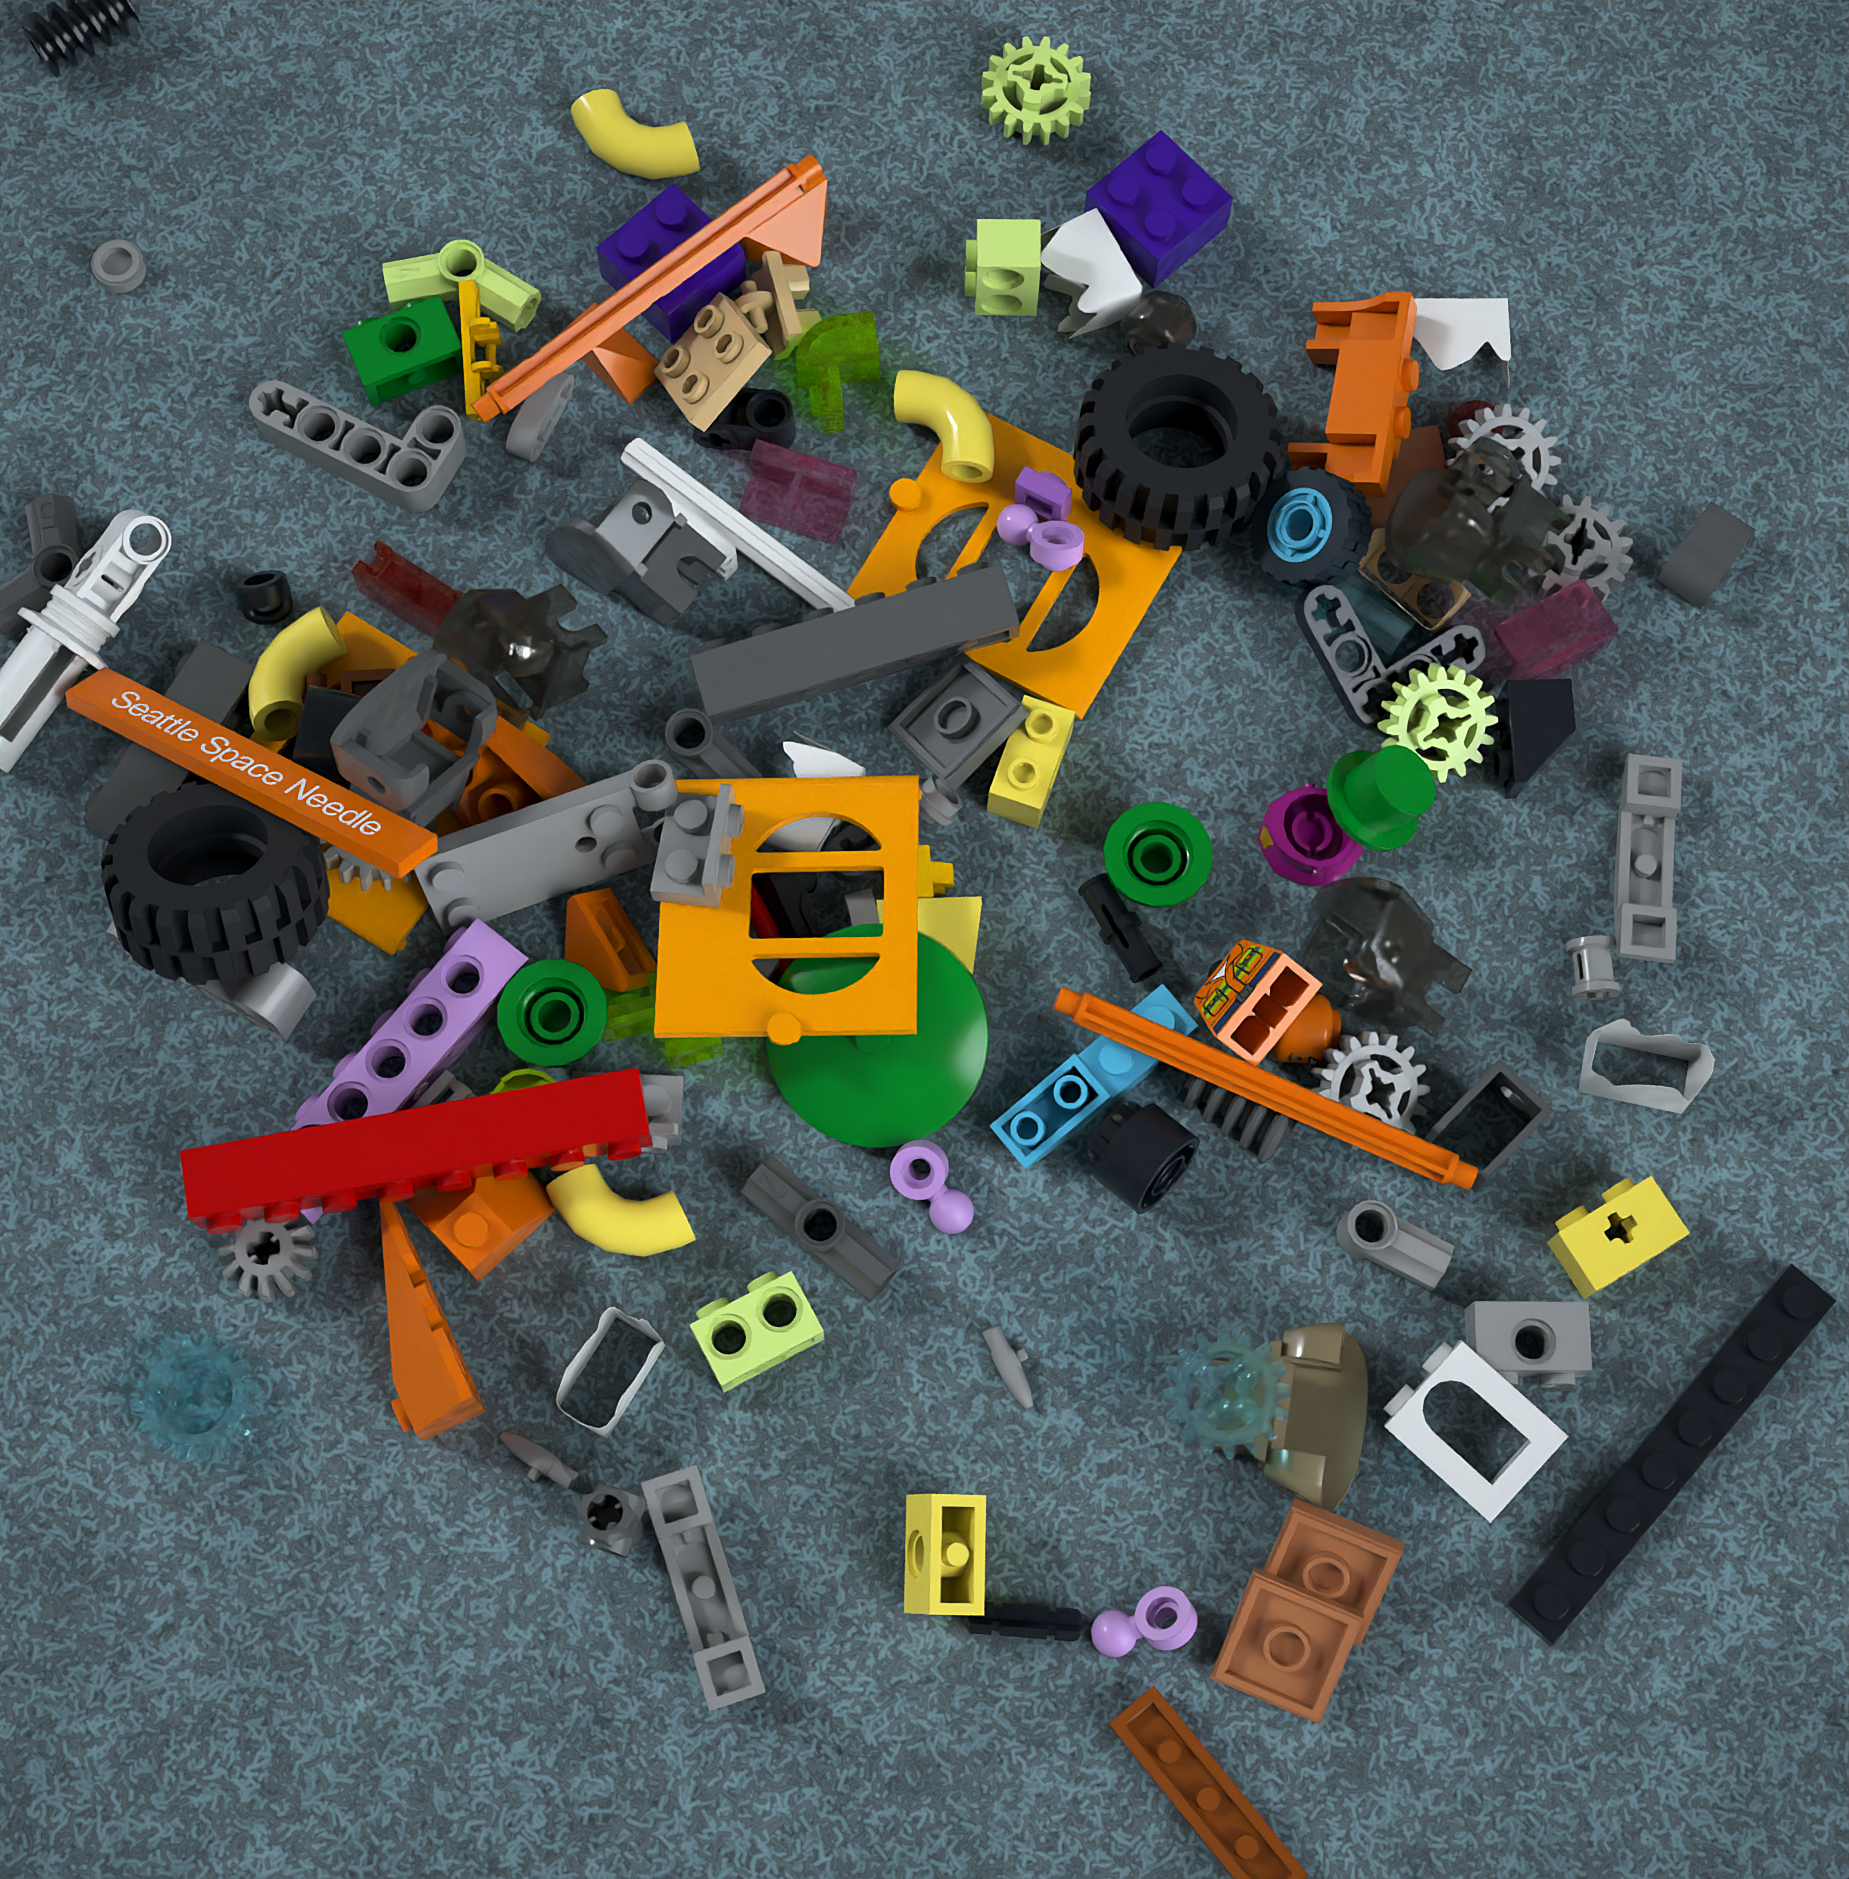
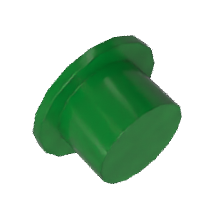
M1395 744L1384 747L1376 753L1365 750L1346 753L1330 768L1326 782L1328 804L1339 826L1358 844L1369 850L1380 852L1399 849L1412 838L1416 832L1419 816L1433 805L1436 794L1433 775L1424 760L1411 749Z
M1166 802L1142 803L1125 811L1110 827L1103 847L1105 871L1114 888L1131 902L1149 908L1174 907L1193 898L1206 883L1213 863L1211 839L1202 823L1185 808Z
M564 959L540 960L521 969L505 985L497 1005L498 1029L506 1046L523 1062L543 1069L567 1067L586 1058L600 1043L608 1023V1000L598 979L582 965Z

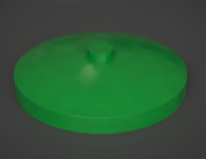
M883 923L856 925L835 931L823 938L879 937L883 934ZM918 931L917 1034L801 1036L797 1043L789 1045L772 1043L768 1036L765 1037L767 1057L775 1082L789 1105L802 1119L818 1131L838 1141L862 1147L883 1148L903 1145L928 1136L948 1123L965 1106L976 1090L986 1066L990 1045V1027L984 998L969 969L943 943ZM795 958L782 975L777 986L800 994L816 995L835 992L863 978L875 966L879 958Z

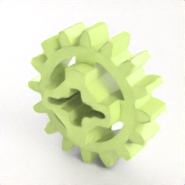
M1026 36L1023 37L1021 49L1016 50L1013 45L1006 43L1004 44L1003 58L995 55L989 58V71L983 72L981 89L983 91L981 104L982 108L990 109L989 123L991 125L1004 122V137L1009 138L1017 131L1022 133V144L1024 145L1029 144L1032 135H1039L1043 145H1049L1050 133L1056 132L1065 139L1068 137L1070 124L1080 126L1083 123L1084 110H1088L1090 105L1091 92L1089 89L1091 76L1090 73L1082 72L1083 58L1081 56L1068 59L1069 45L1064 43L1057 50L1051 49L1050 38L1044 36L1040 46H1033L1030 38Z
M1430 663L1428 676L1413 668L1409 670L1411 684L1406 687L1398 682L1393 683L1392 687L1398 697L1395 702L1382 701L1381 707L1391 714L1390 719L1378 723V729L1391 734V737L1381 744L1382 748L1395 744L1405 746L1417 753L1415 751L1417 748L1426 750L1432 747V749L1436 750L1437 756L1418 755L1428 765L1433 778L1442 783L1446 782L1448 769L1463 777L1466 775L1465 761L1471 759L1480 764L1484 760L1477 749L1480 744L1493 745L1495 739L1485 733L1486 726L1498 723V717L1485 711V708L1490 706L1495 700L1492 695L1484 691L1478 692L1483 684L1479 678L1471 674L1465 677L1466 671L1455 665H1451L1446 672L1443 666L1437 663ZM1438 689H1452L1461 696L1455 698L1451 695L1445 699L1444 696L1438 693Z

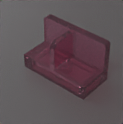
M756 439L750 455L751 477L739 506V512L749 519L836 545L840 540L857 493V470Z
M1580 579L1496 626L1494 635L1515 665L1507 680L1552 679L1608 648L1619 629L1584 579Z

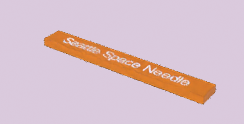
M107 667L102 668L65 691L68 708L398 879H401L438 851L437 835Z

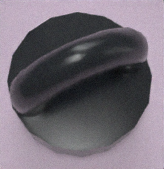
M279 570L261 571L240 579L234 586L242 613L250 622L259 625L275 624L284 620L292 612L293 600L286 574ZM280 603V606L272 611L261 612L256 610Z

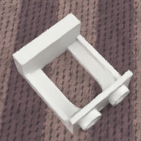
M1459 1340L1453 1348L1444 1341L1422 1365L1429 1373L1415 1390L1405 1384L1383 1408L1391 1416L1384 1424V1427L1491 1523L1569 1436L1462 1340ZM1452 1380L1462 1382L1471 1387L1528 1439L1490 1482L1436 1435L1425 1422L1423 1414L1424 1399L1429 1390L1438 1383Z

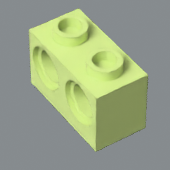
M977 219L976 240H966L965 297H975V315L1037 316L1041 270L1040 220Z
M776 1270L768 1272L749 1283L747 1289L750 1293L731 1303L728 1302L726 1297L707 1304L696 1312L699 1320L690 1324V1328L724 1393L824 1340V1330L792 1271L782 1276H779ZM781 1300L791 1303L797 1313L789 1325L774 1327L765 1320V1310L771 1303ZM727 1327L737 1328L746 1336L744 1346L734 1354L720 1353L714 1347V1339L717 1333Z

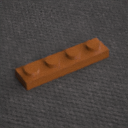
M1154 1685L1107 1724L1232 1879H1306L1309 1876Z

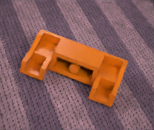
M1385 292L1367 300L1352 302H1313L1312 313L1317 322L1315 340H1307L1306 351L1312 364H1337L1325 430L1329 443L1289 442L1287 453L1292 461V470H1300V467L1307 466L1314 469L1320 468L1349 480L1355 484L1354 488L1363 492L1365 497H1386L1392 459H1398L1401 439H1408L1410 434L1411 412L1409 407H1407L1409 392H1415L1419 382L1417 360H1412L1410 356L1418 309L1412 292Z

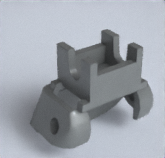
M639 477L629 486V489L620 500L615 499L603 511L593 525L578 518H566L554 527L545 540V551L557 567L603 596H606L612 590L618 595L623 594L662 627L666 626L675 613L680 616L698 595L679 574L695 585H698L709 571L715 573L727 558L686 523L688 519L681 512L674 516L672 503L661 488ZM633 506L645 508L649 515L648 521Z
M430 648L416 655L378 684L360 700L337 726L330 739L338 772L342 777L351 782L350 791L424 827L445 808L453 812L459 807L470 769L477 764L480 758V754L476 751L488 742L496 729L498 718L496 699L488 686L449 661L444 651L439 648ZM464 707L468 709L470 715L465 712ZM428 718H431L467 743L463 757H458L420 731L424 728Z

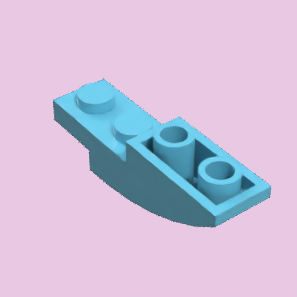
M1163 984L1131 1010L1133 1013L1188 1037L1200 1029L1198 1024ZM1101 1035L1079 1055H1072L994 1121L990 1127L1025 1169H1028L1076 1134L1159 1067L1158 1063L1161 1061Z

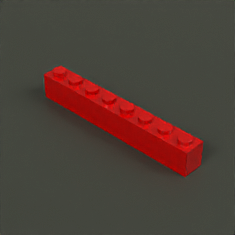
M637 1067L180 1151L188 1218L200 1229L207 1228V1233L223 1234L240 1230L242 1228V1221L264 1217L266 1223H284L298 1219L300 1217L299 1211L317 1207H322V1211L325 1213L344 1212L356 1208L357 1200L379 1196L381 1202H398L414 1197L415 1189L436 1186L439 1192L458 1191L472 1185L471 1179L493 1175L495 1181H512L526 1177L529 1168L550 1165L553 1171H566L584 1166V1158L607 1154L608 1160L612 1161L631 1159L642 1154L641 1148L653 1146L642 1079Z

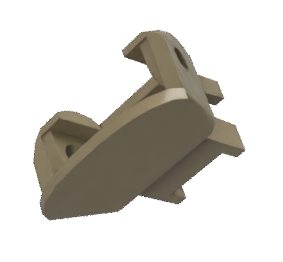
M1330 1322L1284 1331L1283 1342L1282 1340L1270 1341L1269 1353L1211 1344L1209 1357L1213 1359V1369L1227 1371L1219 1428L1205 1425L1198 1426L1197 1437L1201 1439V1447L1254 1456V1459H1257V1468L1264 1471L1266 1484L1293 1499L1296 1497L1327 1511H1334L1348 1494L1357 1473L1364 1442L1369 1382L1365 1356L1358 1340L1346 1332L1345 1323Z

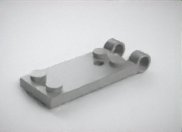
M647 760L625 773L437 838L438 851L415 867L414 870L443 935L452 934L462 926L469 928L477 918L485 922L655 862L664 817L657 820L652 826L640 830L632 807L639 806L646 811H659L670 806L678 796V787L672 769L668 763L662 760ZM661 782V784H659V785H657V786H655V787L646 788L647 786H649V785H651V784ZM583 837H591L586 841L577 842L579 839Z

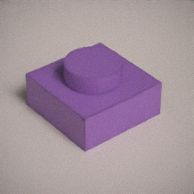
M1025 466L1015 481L1014 504H1024L1030 507L1036 513L1038 519L1044 522L1067 520L1071 513L1072 489L1068 488L1065 482L1053 473L1047 471L1039 473Z

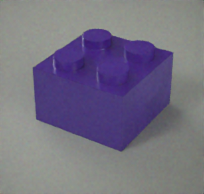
M1160 130L1087 191L1084 213L1095 208L1099 210L1131 268L1154 289L1227 227L1233 197L1170 137Z
M672 183L596 247L601 277L618 291L713 220ZM735 243L668 294L661 296L653 302L641 315L672 344L694 323L698 312L703 307L709 305L719 292L727 296L746 280L744 250Z

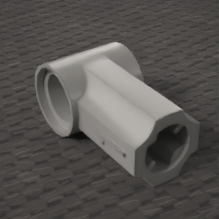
M1376 1200L1363 1201L1354 1206L1339 1221L1336 1231L1337 1241L1342 1250L1348 1255L1359 1259L1367 1258L1429 1291H1433L1436 1288L1441 1277L1444 1275L1455 1247L1395 1216L1390 1207ZM1357 1217H1365L1375 1223L1379 1234L1377 1242H1366L1358 1236L1355 1230Z

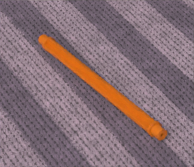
M809 154L795 165L792 163L788 164L542 346L530 358H526L485 388L487 393L470 404L480 419L487 423L500 412L506 414L545 385L553 376L560 374L649 308L661 296L668 294L752 232L761 222L769 219L809 190L808 185L824 173L818 161L812 154Z
M1064 986L1061 987L1052 1009L1072 1017V1023L1092 1030L1373 1153L1446 1186L1448 1183H1451L1468 1191L1476 1179L1478 1167L1459 1160V1155L1158 1024L1085 991L1082 995Z

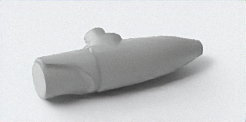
M998 1325L984 1331L982 1335L992 1352V1360L1006 1386L1025 1409L1031 1408L1033 1406L1031 1390L1020 1362L1028 1359L1024 1348L1014 1352L1001 1327Z
M506 1431L501 1433L499 1438L507 1448L532 1468L527 1475L530 1480L536 1483L542 1475L549 1477L567 1490L575 1485L580 1474L562 1463L558 1456L526 1437Z

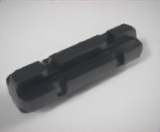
M984 1601V1615H967V1629L972 1634L991 1635L992 1631H1000V1636L1047 1639V1635H1054L1055 1640L1072 1642L1078 1640L1081 1634V1612L1073 1608L1058 1607L1056 1612L1049 1611L1048 1606L1002 1603L1001 1607H994V1602Z

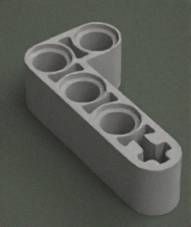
M278 380L259 384L252 391L249 398L250 411L262 437L268 442L404 510L414 513L427 511L439 501L467 453V441L461 421L456 412L445 406H431L424 409L416 417L403 440H400ZM322 431L334 432L324 441L313 440ZM447 433L452 435L444 443L435 444L430 442L438 434ZM366 454H379V457L372 463H358L359 459ZM413 476L426 477L418 486L407 487L403 485L407 479Z
M112 921L105 933L121 945L114 921ZM279 961L269 966L268 973L253 978L252 973L237 977L238 982L222 985L219 980H207L206 985H192L187 983L185 978L181 977L180 979L181 982L218 1004H221L222 1001L226 1002L227 1006L225 1008L262 1030L267 1031L270 1028L274 1031L272 1036L284 1042L287 1041L317 996L302 974L286 963L282 965Z

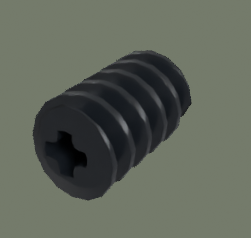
M64 0L67 11L51 1L46 5L49 21L33 11L29 13L28 17L31 31L27 30L23 25L22 28L45 67L57 78L61 76L58 65L59 58L62 57L75 68L78 66L75 49L81 48L92 58L96 56L93 39L97 37L110 48L113 46L110 29L115 27L127 38L131 36L128 19L132 17L138 23L140 21L129 0Z

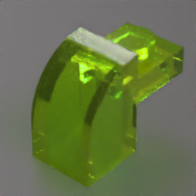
M874 311L839 314L823 319L807 331L798 346L796 354L797 389L808 388L811 417H822L823 434L844 432L841 384L880 380V356Z
M657 972L646 974L651 995L640 998L638 993H627L616 996L608 1001V1023L604 1031L606 1043L654 1031ZM721 1037L663 1038L671 1070L725 1056Z

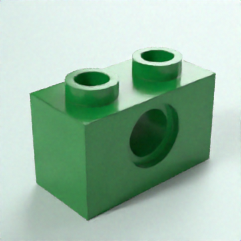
M440 295L429 300L417 299L411 301L397 312L381 318H366L356 323L352 329L341 332L371 407L464 372L462 345ZM401 344H414L413 348L406 352L394 351Z

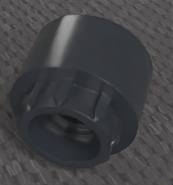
M309 684L292 761L345 788L347 780L338 772L330 739L337 726L364 696Z
M1126 1101L1117 1106L1103 1120L1091 1137L1086 1151L1087 1158L1096 1165L1094 1178L1137 1214H1143L1153 1208L1182 1177L1197 1153L1200 1140L1155 1103L1148 1104L1142 1108L1134 1101Z

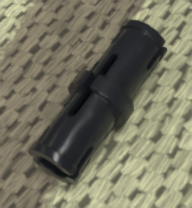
M1102 873L1082 884L1078 889V893L1083 897L1101 927L1099 931L1100 938L1105 945H1112L1130 975L1129 978L1132 983L1142 982L1157 973L1163 967V964L1157 959L1140 931L1139 926L1142 923L1136 912L1128 911L1111 883L1109 876L1106 873Z

